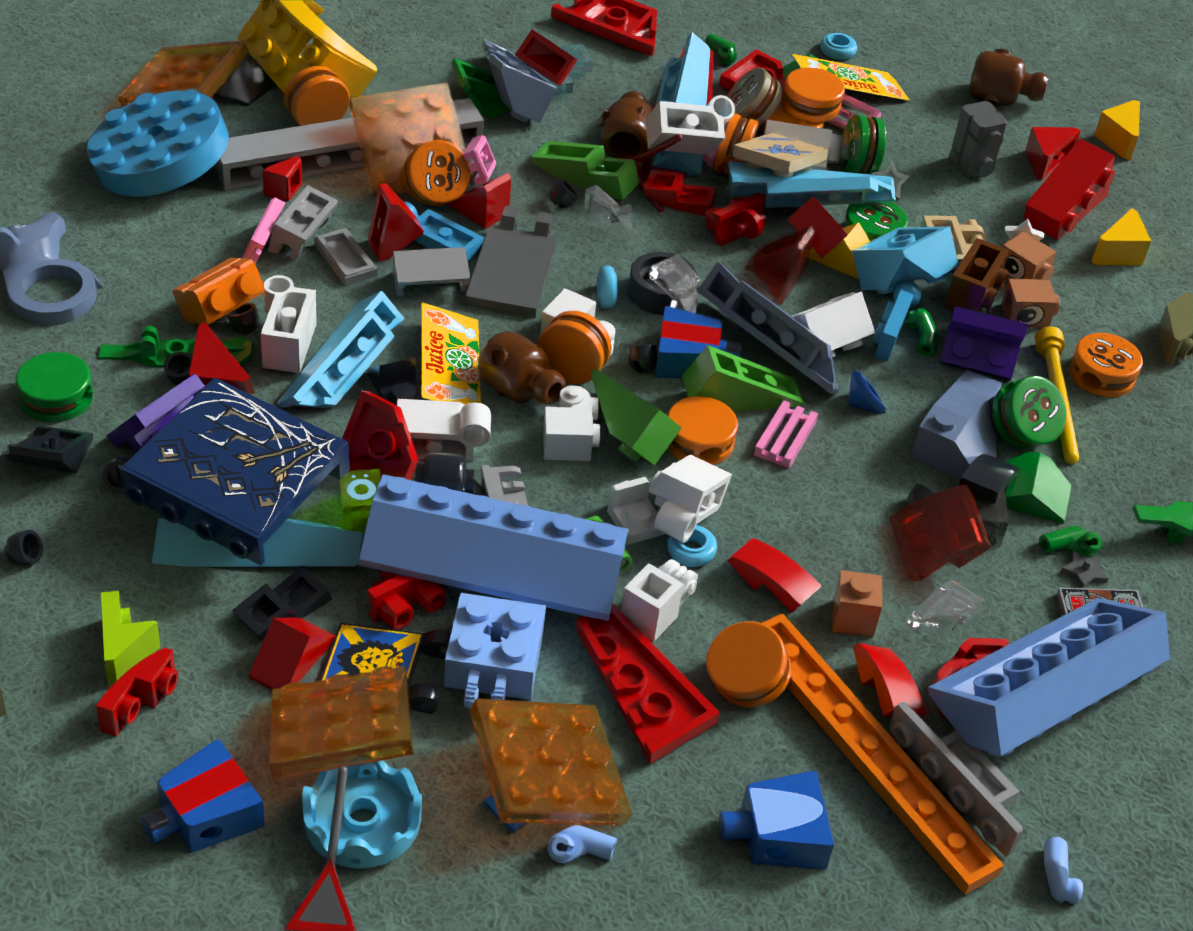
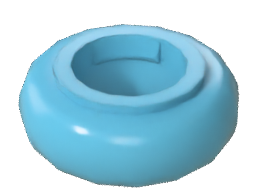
M830 33L822 38L820 49L830 59L848 60L856 54L857 44L852 37L846 34Z
M607 265L602 266L599 269V273H597L598 303L605 309L613 308L615 302H617V275L614 268Z
M696 525L687 541L696 542L702 546L701 548L692 549L671 536L668 538L667 547L669 554L673 560L687 567L707 565L714 559L717 552V542L713 534L706 528Z

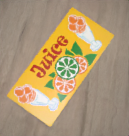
M792 54L801 68H819L835 74L841 79L845 89L910 101L897 81L888 72Z
M422 303V397L432 401L460 402L464 405L474 402L481 403L480 374L478 370V320Z

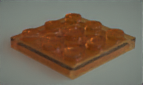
M244 40L162 47L120 94L118 100L121 106L124 107L134 102L136 97L144 93L155 95L195 89L198 93H202L212 99L214 93L226 82L228 76L240 65L242 59L249 52Z
M447 82L354 97L349 101L350 111L375 197H377L379 184L385 183L396 194L408 192L403 181V166L409 154L420 145L432 140H444L456 145L463 153L466 150ZM470 172V180H472L474 176L473 173Z
M384 666L367 673L350 676L338 674L322 681L305 684L293 682L284 685L282 688L272 689L269 766L273 780L338 769L341 766L349 767L414 755L408 679L405 666L395 668Z
M475 699L469 711L501 823L626 824L633 813L596 705Z

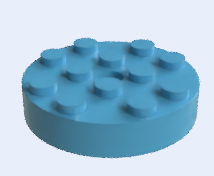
M195 89L170 91L155 95L144 93L136 97L134 102L121 109L111 110L105 115V120L96 128L89 139L87 155L101 185L108 191L131 197L150 196L181 187L207 172L224 154L229 141V133L216 102L210 97L198 93Z

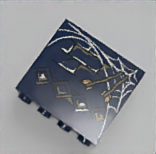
M214 378L121 467L125 495L138 506L144 505L160 513L167 521L179 523L194 531L200 538L206 541L212 540L229 549L235 556L241 559L247 558L262 566L265 562L263 544L328 474L341 480L350 470L349 447L347 441Z

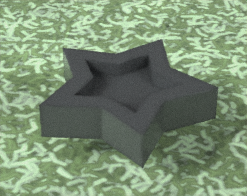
M1074 550L1071 554V563L1061 569V573L1075 578L1081 588L1087 587L1091 582L1107 583L1109 579L1099 568L1101 557L1087 558Z

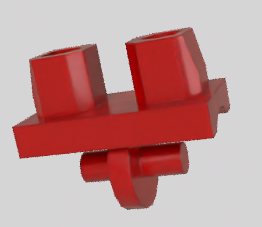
M757 192L748 197H735L731 199L728 204L729 206L725 208L713 207L706 210V228L714 232V241L722 247L743 236L748 239L761 236L763 227L766 226V217L763 214L765 195Z
M379 570L381 579L372 583V588L368 589V597L371 604V611L368 613V616L374 623L383 620L395 630L408 626L413 620V608L410 605L419 602L427 612L433 613L443 608L446 604V590L442 584Z

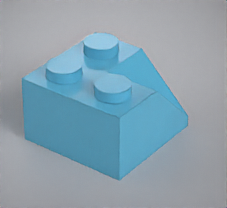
M950 226L901 227L852 250L861 290H876L877 294L891 293L903 281H914L919 278H925L927 283L941 281L946 278V273L959 266Z

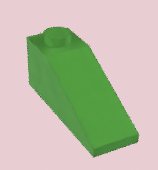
M709 345L706 346L682 375L688 397H710L723 402L733 412L775 409L780 407L783 400L789 402L790 407H802L804 404L795 378Z
M594 368L590 375L609 433L622 442L618 449L635 462H638L642 457L655 465L682 427L661 410Z

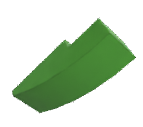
M547 141L531 156L532 163L548 174L559 179L563 178L571 184L603 197L624 200L639 184L635 160L608 158L605 156L603 145Z

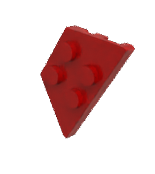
M574 0V5L564 8L559 3L551 7L552 18L651 57L654 55L657 9L633 0Z

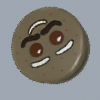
M755 68L744 74L734 84L727 97L734 103L736 114L741 115V118L758 121L759 127L778 107L783 95V86L765 69Z

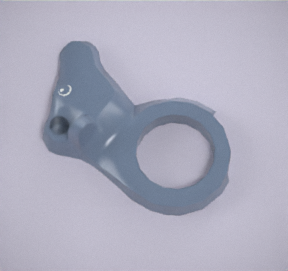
M54 212L46 213L32 223L11 225L8 229L0 227V271L5 282L7 301L12 311L18 317L28 322L42 325L64 324L75 321V318L89 311L96 301L97 289L103 288L99 279L85 266L75 261L59 259L60 238L66 232V226L63 218ZM49 277L68 278L81 285V289L76 295L58 303L34 301L25 294L29 286Z

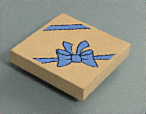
M770 133L735 144L733 157L746 161L745 165L747 167L755 169L766 167L772 169L773 174L776 176L792 177L796 171H808L812 169L813 165L826 161L828 149L776 133Z

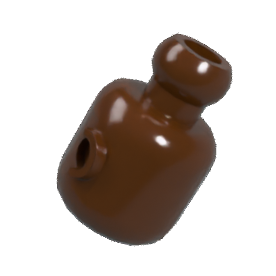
M1006 49L983 51L976 58L969 85V93L977 100L997 104L996 106L1012 105L1017 101L1019 95L1027 96L1029 100L1037 102L1041 101L1044 97L1048 76L1043 72L1026 73L1024 61L1017 56H1013Z
M629 91L624 93L608 109L605 108L599 118L598 125L602 127L600 133L601 145H603L605 152L613 158L634 157L650 150L647 143L646 118L651 113L652 108L648 105L646 97L640 92Z
M510 331L498 333L490 338L481 350L478 358L479 374L489 386L496 390L499 396L504 395L517 403H525L535 398L540 404L551 405L559 401L560 392L566 387L564 377L558 371L551 370L552 364L549 355L539 345L518 333Z

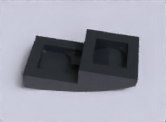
M982 453L964 472L958 489L995 504L1001 494H1006L1017 477L1020 467Z
M301 566L273 590L265 583L232 611L251 632L262 640L265 638L273 618H304L332 600L329 590L304 566Z

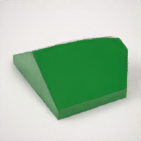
M456 58L452 60V67L462 89L471 98L481 114L488 118H496L510 110L501 101L490 71Z
M1027 452L1005 461L1020 467V470L1006 494H1001L993 505L1064 524L1072 485L1052 459L1040 452Z

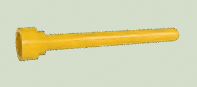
M1044 327L1038 330L1034 336L1037 353L1045 358L1049 381L1057 387L1065 402L1066 423L1060 434L1064 461L1067 464L1074 465L1079 461V453L1060 355L1065 348L1064 337L1059 328Z

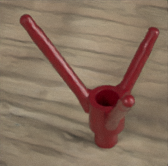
M681 134L634 157H617L635 160L639 179L638 186L643 193L645 185L643 179L648 177L651 170L683 173V178H687V173L654 167L647 160L681 141ZM645 195L658 212L664 211V208L658 201Z

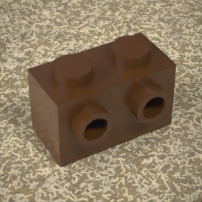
M976 238L952 276L944 308L954 311L955 307H960L980 313L984 308L990 309L997 294L996 289L1001 290L1008 276L1009 271L1005 270L1004 266L1009 250Z

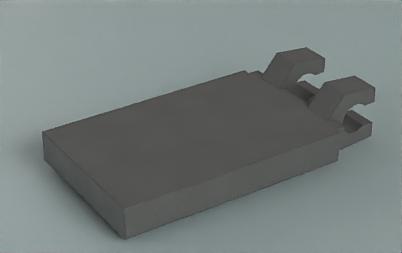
M505 206L500 226L493 225V228L488 229L465 296V305L536 318L557 247V240H554L555 236H551L552 227H550L553 214L539 212L534 232L517 230L518 221H516V218L518 217L519 208Z

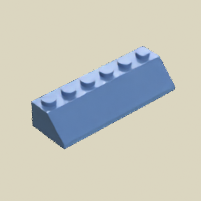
M383 474L372 501L358 565L515 601L546 605L547 608L609 621L629 529Z
M1096 598L929 686V696L968 746L987 751L988 754L993 756L1008 755L1019 745L1030 739L1040 737L1047 729L1071 719L1075 713L1099 703L1103 697L1116 690L1125 688L1131 681L1153 672L1154 668L1170 660L1166 613Z

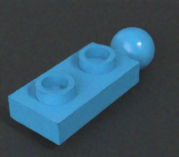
M404 202L413 211L424 230V233L414 241L430 249L465 247L467 261L481 251L484 243L483 236L429 209L419 216L412 204Z
M903 281L894 288V302L888 301L881 319L886 324L879 322L872 340L873 343L878 344L874 358L888 362L908 310L915 307L921 299V290L914 282Z

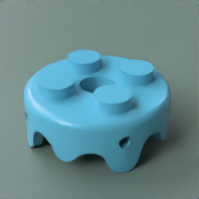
M372 747L360 748L354 757L347 761H330L325 763L320 769L319 775L312 787L305 786L302 794L304 829L314 849L327 859L338 769L341 766H345L348 773L336 864L355 869L374 868L400 857L412 845L418 835L421 824L422 794L419 793L410 770L406 767L402 769L391 768L383 761L380 752ZM359 809H367L375 814L371 820L366 822H358L350 817L354 811Z

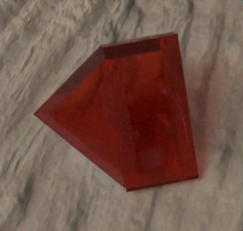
M811 226L758 248L745 266L747 270L753 272L780 305L783 304L807 269L814 237V230Z

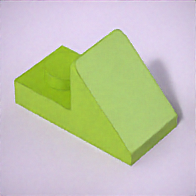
M119 591L101 592L104 662L108 687L112 686L130 668L160 648L158 623L156 621L131 623L130 607L121 608Z

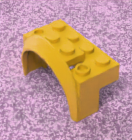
M261 0L249 21L243 26L237 39L283 93H285L290 80L300 71L312 66H324L335 72L347 87L351 98L357 99L362 95L376 75L377 67L318 18L324 11L321 6L313 0ZM313 38L312 44L306 46L310 39Z

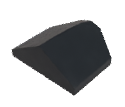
M249 55L223 60L196 79L198 87L201 86L219 96L238 101L241 106H249L275 86V82Z
M39 426L34 429V435L17 444H9L7 450L2 452V456L41 468L77 473L93 441V433Z

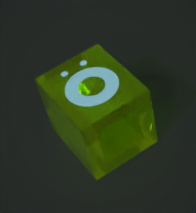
M379 469L348 471L339 480L342 529L358 532L366 531L372 501L381 480Z

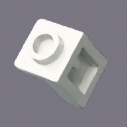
M646 477L624 481L610 488L607 512L616 526L629 529L626 539L627 545L664 535V533L654 528L658 513L648 499L650 483Z

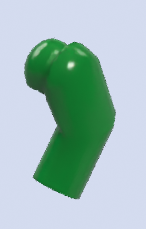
M712 33L708 34L704 43L709 46L710 50L717 53L719 63L726 66L733 64L737 59L735 44Z
M918 308L917 311H909L906 315V323H909L908 328L911 330L919 328L920 331L917 352L932 356L935 352L939 332L930 313L922 308Z
M1070 526L1041 535L1039 537V545L1046 554L1064 549L1069 552L1074 550L1085 557L1095 555L1101 549L1102 539L1095 532H1089L1078 526Z

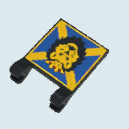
M340 623L317 692L356 700L401 705L413 711L434 714L438 705V701L435 698L436 687L430 683L411 685L420 652L434 658H446L451 632L445 629H437L426 633Z

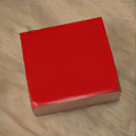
M292 157L263 170L264 196L275 197L281 201L289 202L302 186L301 157Z

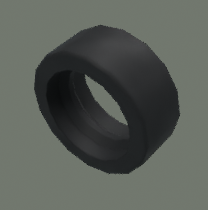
M661 251L646 253L638 257L631 265L628 294L631 301L640 309L653 314L664 315L665 306L685 310L694 299L697 272L693 264L684 257L674 253ZM654 277L668 278L677 282L680 286L661 288L648 284L645 280Z

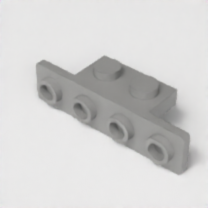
M903 701L896 705L889 725V731L896 743L909 752L920 764L925 775L934 780L950 797L953 805L959 811L964 812L980 829L984 839L989 844L995 846L1005 857L1014 853L1023 833V827L1005 808L1016 801L1020 791L980 749L968 746L957 731L940 739L906 702Z

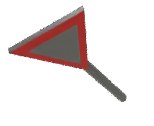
M341 766L338 769L326 867L285 928L287 930L356 931L335 870L348 773L345 766Z

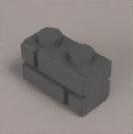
M983 101L963 105L948 159L955 167H959L958 170L965 178L987 177L993 173L996 167L997 156L1003 142L1008 121L1000 113H997V109L990 102Z

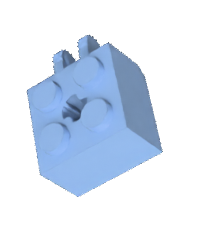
M460 593L445 658L444 687L466 690L464 708H475L479 692L492 694L490 701L491 712L502 713L505 696L531 700L543 638L546 605Z

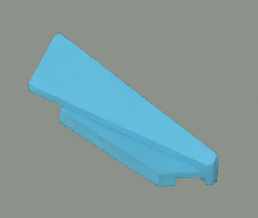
M693 32L686 38V46L682 57L677 59L672 56L666 64L656 105L659 101L706 106L710 48ZM662 151L656 154L652 166L698 176L702 173L703 154Z
M731 161L728 163L730 197H747L759 192L765 195V208L803 206L812 196L822 205L895 202L896 200L894 179L889 176L811 169L808 171H796L792 177H779L773 174L772 169L766 167L755 169L747 167L743 162Z
M382 290L359 301L279 399L277 404L280 407L294 405L330 408L342 399L394 338L390 330L404 320V317Z
M162 517L158 518L152 563L185 567L356 566L361 552L363 532L287 518L263 544L265 562L260 566L247 558L241 559L212 540L206 541L191 529L179 523H171Z

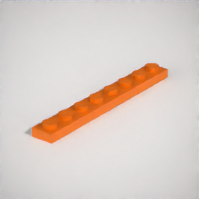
M782 613L762 622V624L769 626L780 636L789 654L791 676L787 688L961 892L967 895L1000 876L1004 864L787 617Z

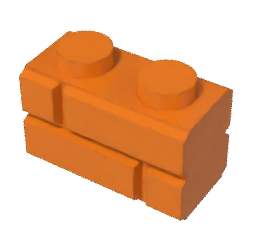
M229 258L191 279L189 283H184L173 289V295L183 318L187 322L192 324H202L205 322L208 325L263 294L264 284L252 259Z

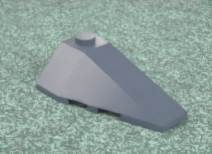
M484 39L482 48L501 101L511 109L509 114L527 123L528 119L540 123L557 87L514 56L515 54L510 50Z
M967 369L933 405L920 424L911 457L960 479L970 464L982 453L996 458L998 431L994 424L992 407L988 400L996 396L1002 383Z

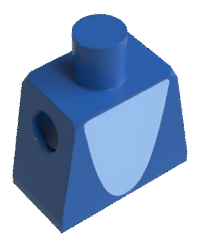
M808 771L751 783L746 786L741 811H725L719 814L721 839H747L752 863L809 869H827L834 842L817 771Z

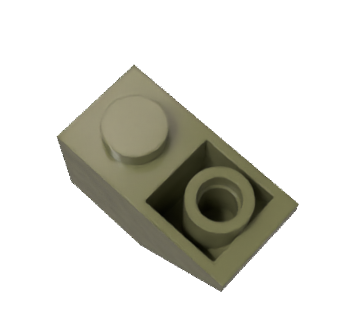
M1188 291L1166 305L1157 329L1164 362L1169 366L1181 358L1188 360L1193 355V294Z

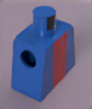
M665 306L655 377L683 379L682 375L707 345L740 357L742 343L720 340L722 322L719 319Z
M220 739L213 741L162 776L157 782L161 808L141 818L143 828L153 844L178 832L191 852L265 826L262 798Z

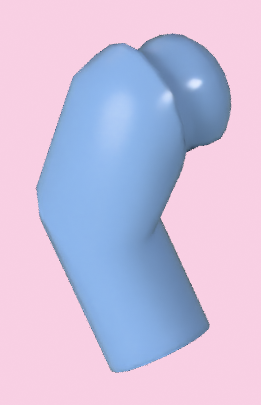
M573 825L552 836L548 842L547 849L552 860L558 863H567L588 853L610 861L617 838L580 825Z
M1051 837L1044 844V866L1051 896L1060 903L1067 901L1071 904H1077L1082 897L1083 883L1080 879L1069 878L1067 842L1060 837Z

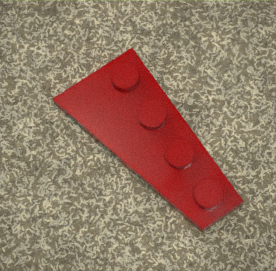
M613 603L609 621L587 616L577 618L576 631L649 764H652L718 723L720 712Z

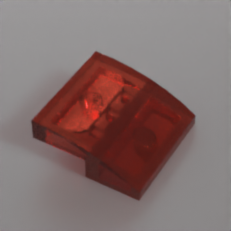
M967 485L949 488L929 495L889 517L907 576L913 581L923 580L949 562L957 568H961L991 548L971 488Z

